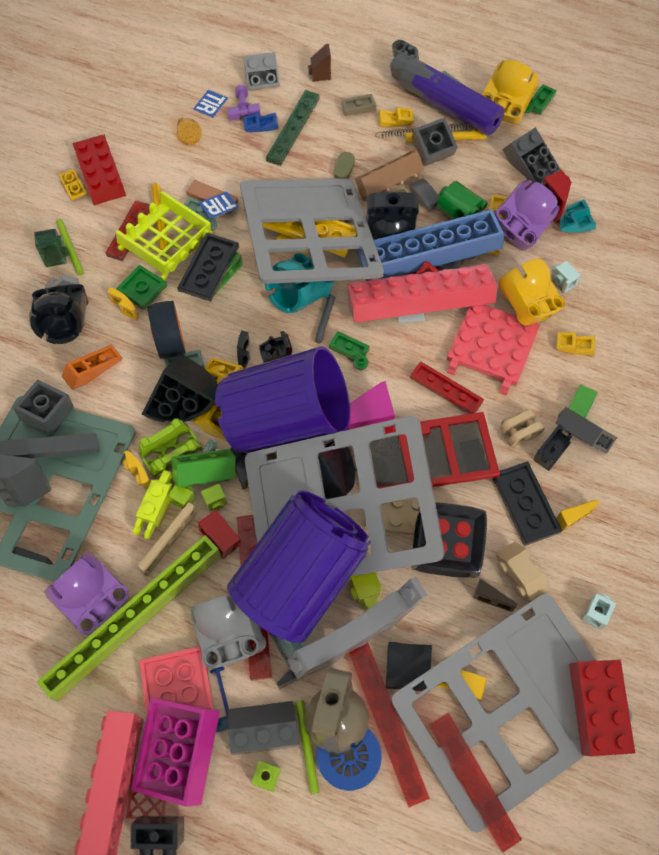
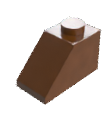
M325 44L310 58L308 74L312 76V82L331 80L329 44Z

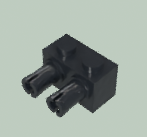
M139 816L131 824V849H140L139 855H154V849H163V855H177V849L184 841V816Z

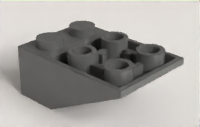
M536 127L502 149L510 164L528 180H531L532 184L535 182L541 184L545 177L561 170Z

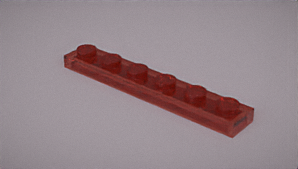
M449 712L429 723L428 725L500 851L505 852L520 842L522 839Z

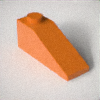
M111 344L66 363L62 378L74 390L89 383L122 360V356Z

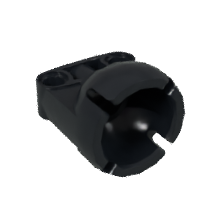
M377 192L367 196L366 221L373 240L415 230L419 213L417 194L408 192Z
M74 284L39 289L32 293L33 301L29 312V322L36 336L42 339L45 333L46 342L52 344L72 342L79 336L85 324L86 306L89 303L83 285Z

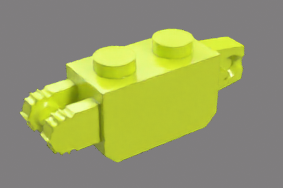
M163 470L159 480H151L136 514L137 521L133 528L134 535H139L143 525L146 524L148 526L144 533V538L150 539L155 528L161 526L170 505L168 494L173 487V484H171V472Z
M376 572L355 575L349 578L352 588H350L353 600L357 599L359 605H364L365 611L378 603L377 599L381 594L382 587Z

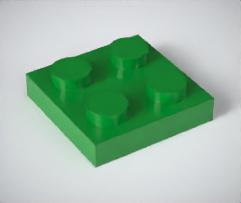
M138 265L116 290L123 293L131 302L145 310L167 287V282L141 265Z

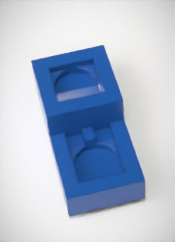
M276 112L260 117L259 113L243 117L244 130L247 132H266L279 129Z

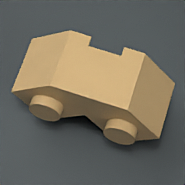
M513 542L496 553L498 559L497 566L502 573H507L514 579L516 593L521 598L524 597L531 602L551 590L541 567L536 568L529 559L532 556L530 552L519 543Z

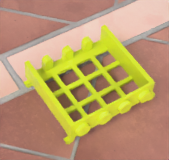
M162 191L160 192L161 204L159 206L152 202L149 206L150 213L147 216L139 213L138 224L135 227L131 223L126 225V235L119 230L115 233L120 251H123L124 248L128 249L163 273L161 279L166 280L168 274L173 272L181 261H185L188 255L199 247L205 234H213V231H211V223ZM169 210L178 215L172 222L162 217ZM181 219L191 224L184 231L175 225ZM158 220L168 225L161 232L152 227ZM196 227L200 231L192 237L188 232ZM171 228L180 233L174 240L164 235ZM148 229L157 235L150 242L141 237ZM183 237L189 239L183 247L177 244ZM160 238L169 243L163 250L153 245ZM138 239L139 241L144 243L145 246L142 247L140 244L135 242V240ZM174 246L178 251L170 257L166 253ZM151 248L152 250L157 252L158 255H154L153 253L148 251V249ZM163 256L168 261L164 262L160 258Z

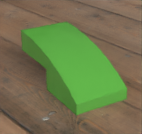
M580 384L569 409L586 418L598 392Z

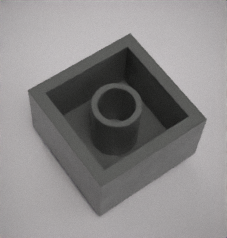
M445 117L415 128L412 134V139L424 166L453 156L458 148Z
M37 379L13 408L19 420L51 436L74 406L68 394Z

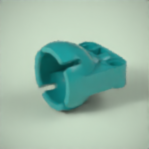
M297 253L292 258L272 266L274 271L314 269L311 259L301 253ZM334 281L272 283L264 285L266 291L275 288L276 291L268 295V297L277 309L284 313H294L306 308L322 297L329 296Z

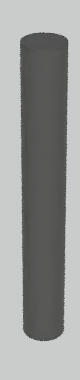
M333 295L328 296L314 340L319 344L322 342L335 301V296Z

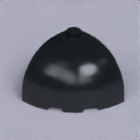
M178 353L163 370L141 415L159 422H172L174 419H179L183 422L190 421L199 415L201 416L211 407L215 401L218 384L205 368L183 354Z
M333 440L325 444V448L335 446V441ZM349 447L320 453L318 458L325 498L332 499L346 496L353 489L355 483V467Z

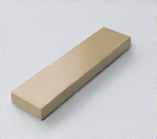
M188 502L137 566L143 574L147 576L151 573L195 517L197 511L193 504Z

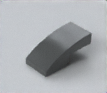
M424 178L409 184L410 191L418 195V201L424 208L428 210L437 206L438 194Z

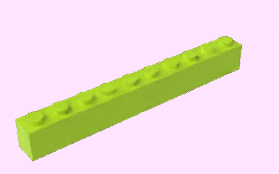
M204 535L37 681L47 696L56 702L64 697L221 557L219 549Z

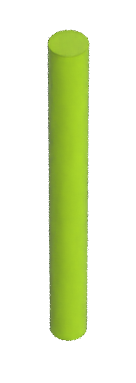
M58 219L56 224L77 275L84 274L83 268L62 219Z
M302 700L295 702L310 794L312 795L319 793L310 735H308L305 726L306 711L304 701Z

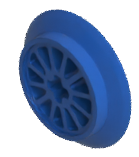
M369 729L359 746L354 748V743L350 746V750L354 752V761H344L345 755L343 753H338L340 756L330 758V752L317 747L316 758L318 768L329 784L341 790L353 791L367 786L376 777L380 769L382 754L376 736ZM365 745L367 751L358 753L357 750ZM368 755V761H364L358 758V756ZM341 760L335 767H332L331 761ZM356 761L366 764L365 769L361 770ZM344 764L342 774L335 771L340 765ZM352 765L359 770L360 773L358 775H353ZM347 766L350 768V777L344 776Z

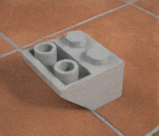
M275 52L243 57L249 90L280 86Z

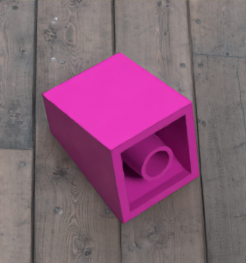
M386 381L379 383L350 403V423L347 430L394 420L395 414Z

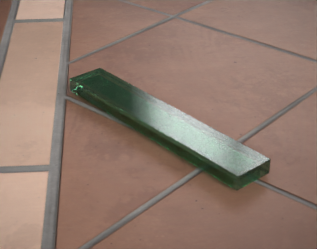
M308 90L304 91L268 152L266 162L278 166L282 165L318 103L320 94Z

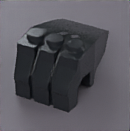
M281 331V337L278 338L270 336L267 341L259 345L263 363L292 355L293 349L286 332Z

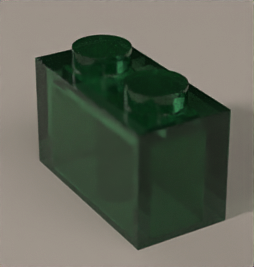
M56 228L34 232L35 246L46 267L67 264L68 249L67 246H64L62 235H58Z

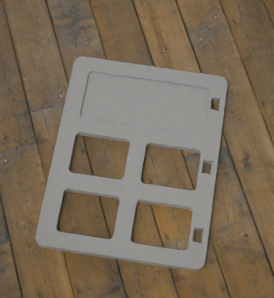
M351 179L248 180L240 183L258 275L262 283L359 280L383 277L384 269ZM351 220L357 237L320 238L314 221ZM300 222L305 239L267 240L265 239L262 223ZM361 249L367 267L330 269L327 267L323 250ZM308 251L314 269L274 271L269 252ZM369 258H374L375 261L370 262Z
M402 417L254 451L246 455L245 465L257 543L292 495L295 496L299 490H305L326 500L324 504L333 509L337 507L342 512L359 508L364 510L369 540L371 541V555L364 557L352 576L432 563L443 559L445 554L421 424L417 417ZM396 425V432L385 433L384 427ZM405 434L410 452L414 481L379 489L376 484L370 443ZM335 439V446L325 448L324 441ZM352 446L360 492L326 499L318 455L322 452ZM277 452V459L268 461L267 454ZM416 497L419 501L426 545L415 549L390 552L387 546L381 505Z
M549 594L540 595L395 692L391 698L394 709L467 827L473 832H481L584 757L581 752L569 664L596 660L553 597ZM531 609L534 616L525 621L521 615ZM478 644L481 652L472 657L468 650ZM492 650L518 688V694L487 714L465 682L460 671L487 651ZM424 681L427 688L416 694L412 688ZM441 682H445L471 721V726L442 747H438L412 707V703ZM526 708H530L556 746L557 752L526 774L500 736L498 729ZM629 709L630 721H631V720H632V713H631V711H630V709ZM479 741H483L510 785L503 792L477 809L450 768V762Z

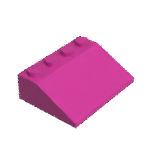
M151 697L131 791L185 807L201 805L220 710Z

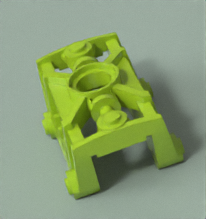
M174 419L170 426L149 438H142L139 441L138 454L152 476L156 478L163 470L167 471L168 468L172 467L173 456L193 454L200 449L202 450L203 447L188 424L182 420ZM188 432L190 433L184 443L181 441L178 443L181 436ZM171 448L176 449L175 451H173V452L169 453L168 455H166V452H167L169 449H171ZM152 453L158 454V458L155 460L149 459L146 461L144 459Z

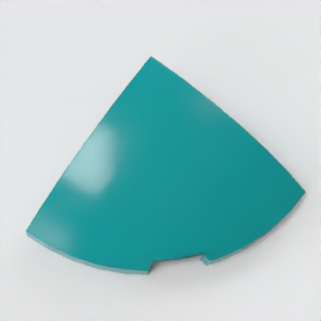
M585 199L568 207L566 216H561L560 228L562 232L578 233L596 229V223L590 214V208Z

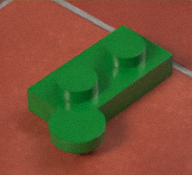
M542 84L532 97L524 113L533 111L541 115L556 95L557 90Z
M337 331L329 344V349L354 360L356 369H366L369 362L365 356L370 350V346Z

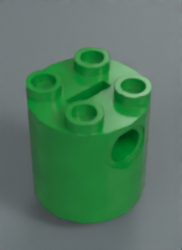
M454 181L448 187L444 186L439 192L437 210L453 220L482 212L487 207L488 202L460 182Z

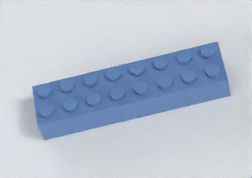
M493 210L374 240L384 269V275L379 279L416 272L425 262H430L435 267L503 249L504 233ZM357 249L360 266L367 267L362 250ZM369 258L370 262L375 261L374 258Z

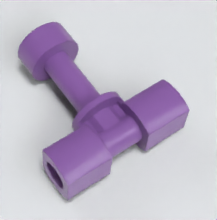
M238 85L235 88V95L240 102L237 104V107L227 108L229 121L239 120L240 116L259 113L261 116L259 103L249 105L246 102V97L248 96L247 87L245 85Z

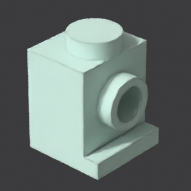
M567 261L561 265L557 264L551 271L553 273L552 278L557 285L562 287L561 292L563 294L575 287L581 277Z
M596 593L592 597L582 620L602 630L607 626L616 603L611 601V598L607 595Z

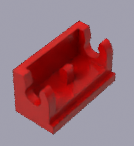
M217 510L198 522L199 531L203 536L206 535L219 549L222 559H225L226 556L239 547L240 537Z

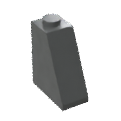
M567 407L559 413L558 420L556 421V424H560L568 432L606 454L618 438Z

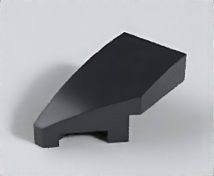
M241 330L237 343L238 365L245 369L250 360L249 351H246L250 339L249 333Z

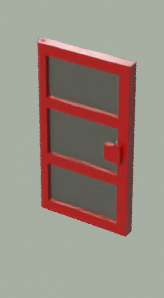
M484 412L420 421L432 487L500 477ZM396 425L384 427L385 433L396 432ZM405 434L370 443L376 484L379 489L414 481L410 452Z

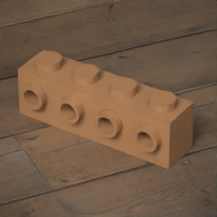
M410 151L355 178L361 197L367 198L371 193L387 192L395 184L398 186L404 184L408 178L418 177L419 173L424 171L419 152Z

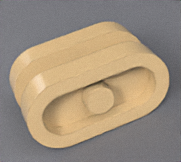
M523 409L517 416L513 418L507 417L501 422L500 430L504 435L511 434L508 442L512 447H517L537 437L545 430L540 421L533 422L536 415L532 409ZM524 426H527L526 428H524V429H522V430H520V431H517L518 429H520V428H522V427H524Z

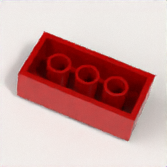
M105 134L72 143L94 205L126 196Z
M621 659L570 663L582 756L636 754Z

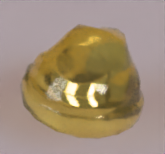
M191 118L178 119L176 134L180 142L185 145H194L199 142L202 137L199 123Z

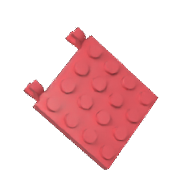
M485 304L470 306L447 356V360L451 361L447 373L454 375L458 365L470 368L504 381L499 393L507 395L510 385L516 386L540 324L524 326L518 321L516 315Z

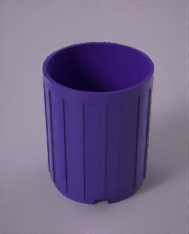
M324 346L229 373L227 377L220 380L216 389L215 404L216 407L220 406L222 417L218 418L221 430L232 448L240 453H250L346 431L349 427L350 400L347 385L336 358Z
M299 490L295 496L292 495L227 584L230 597L245 615L271 634L294 643L306 641L368 553V546L371 543L370 540L366 542L369 538L367 533L348 515L337 507L333 509L324 504L326 500L305 490Z

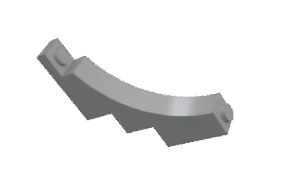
M416 577L409 579L399 590L390 593L348 624L316 642L298 649L287 660L291 670L299 680L337 663L347 652L365 645L376 634L393 628L428 596Z

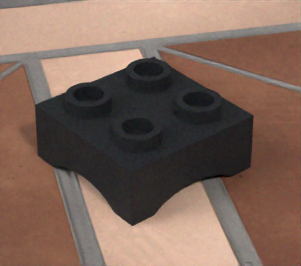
M389 642L386 688L400 690L430 670L432 645ZM422 681L412 689L414 691H423L427 687L424 681Z

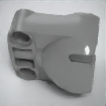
M230 595L221 596L190 607V616L202 651V662L206 667L216 668L225 666L264 650L266 639L262 635L259 625L238 608ZM251 639L255 641L256 649L252 648L250 644ZM213 652L217 655V661L213 658Z

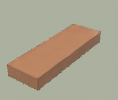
M194 180L186 193L190 197L203 201L222 194L224 191ZM229 194L237 204L239 201L238 197Z

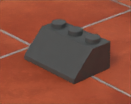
M0 455V497L7 506L25 507L51 491V486L36 459Z
M293 701L228 709L231 756L298 747Z

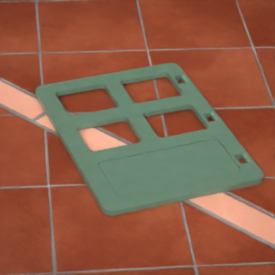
M20 396L15 400L0 426V441L96 433L99 443V452L33 458L38 461L48 482H50L53 476H59L93 486L78 516H71L38 506L41 497L25 507H9L0 497V512L14 516L0 542V566L55 582L74 564L125 457L124 451H128L136 432L132 425L72 409L50 436L19 420L13 407L23 397ZM118 445H123L120 454L115 452ZM94 495L99 496L95 506L90 504ZM30 521L70 532L55 564L50 565L13 554L14 548ZM67 549L73 551L68 561L63 559Z

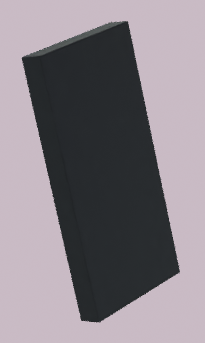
M206 233L177 287L178 291L211 302L239 248V242Z
M527 461L499 471L500 477L493 478L524 546L560 534L562 529L529 462Z

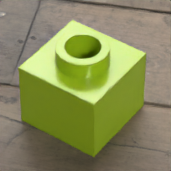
M219 483L201 491L209 512L220 510L225 504H228Z
M175 484L168 494L170 502L181 509H184L188 502L193 504L196 500L193 493L194 490L191 487H180Z
M259 761L251 784L274 792L281 769ZM263 772L270 773V778L266 781L262 779Z

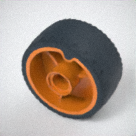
M164 301L147 306L151 333L159 358H171L177 356L178 353H186L174 301Z

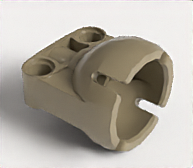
M334 668L328 669L322 690L311 699L305 712V726L308 735H310L311 740L317 747L327 752L343 753L350 750L352 743L357 746L364 739L369 728V713L366 704L353 691L352 672ZM332 700H338L334 705L327 704Z

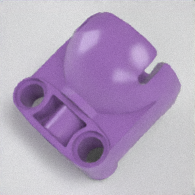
M526 180L516 186L494 214L504 236L519 249L527 250L537 242L540 235L555 219L559 206L557 205L556 197L548 188L538 182L532 184L531 180Z
M89 551L44 591L46 598L80 633L85 635L91 634L105 623L129 597L127 587ZM117 588H121L124 591V597L121 600H115L113 597V592ZM86 618L91 619L92 627L89 630H82L80 627L81 621Z

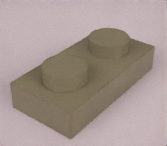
M372 94L341 100L345 116L376 110V103Z

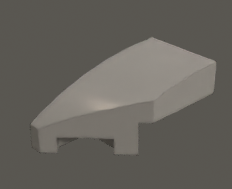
M62 274L58 279L52 278L45 285V288L79 284V279Z

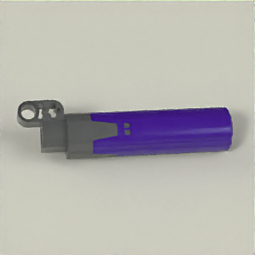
M404 40L393 42L394 59L390 64L391 76L399 81L400 86L487 136L497 130L504 117L503 106L420 61L419 52L415 46Z

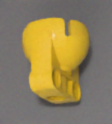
M512 59L502 60L497 64L481 95L504 107L502 121L518 124L522 121L523 114L539 85V77L535 72L531 73L530 67ZM518 112L519 115L513 116L512 113Z
M535 258L522 264L525 278L522 277L518 268H514L506 273L498 282L500 291L510 301L517 314L518 321L524 326L547 320L565 308V300L555 288L551 280L550 268L542 258Z

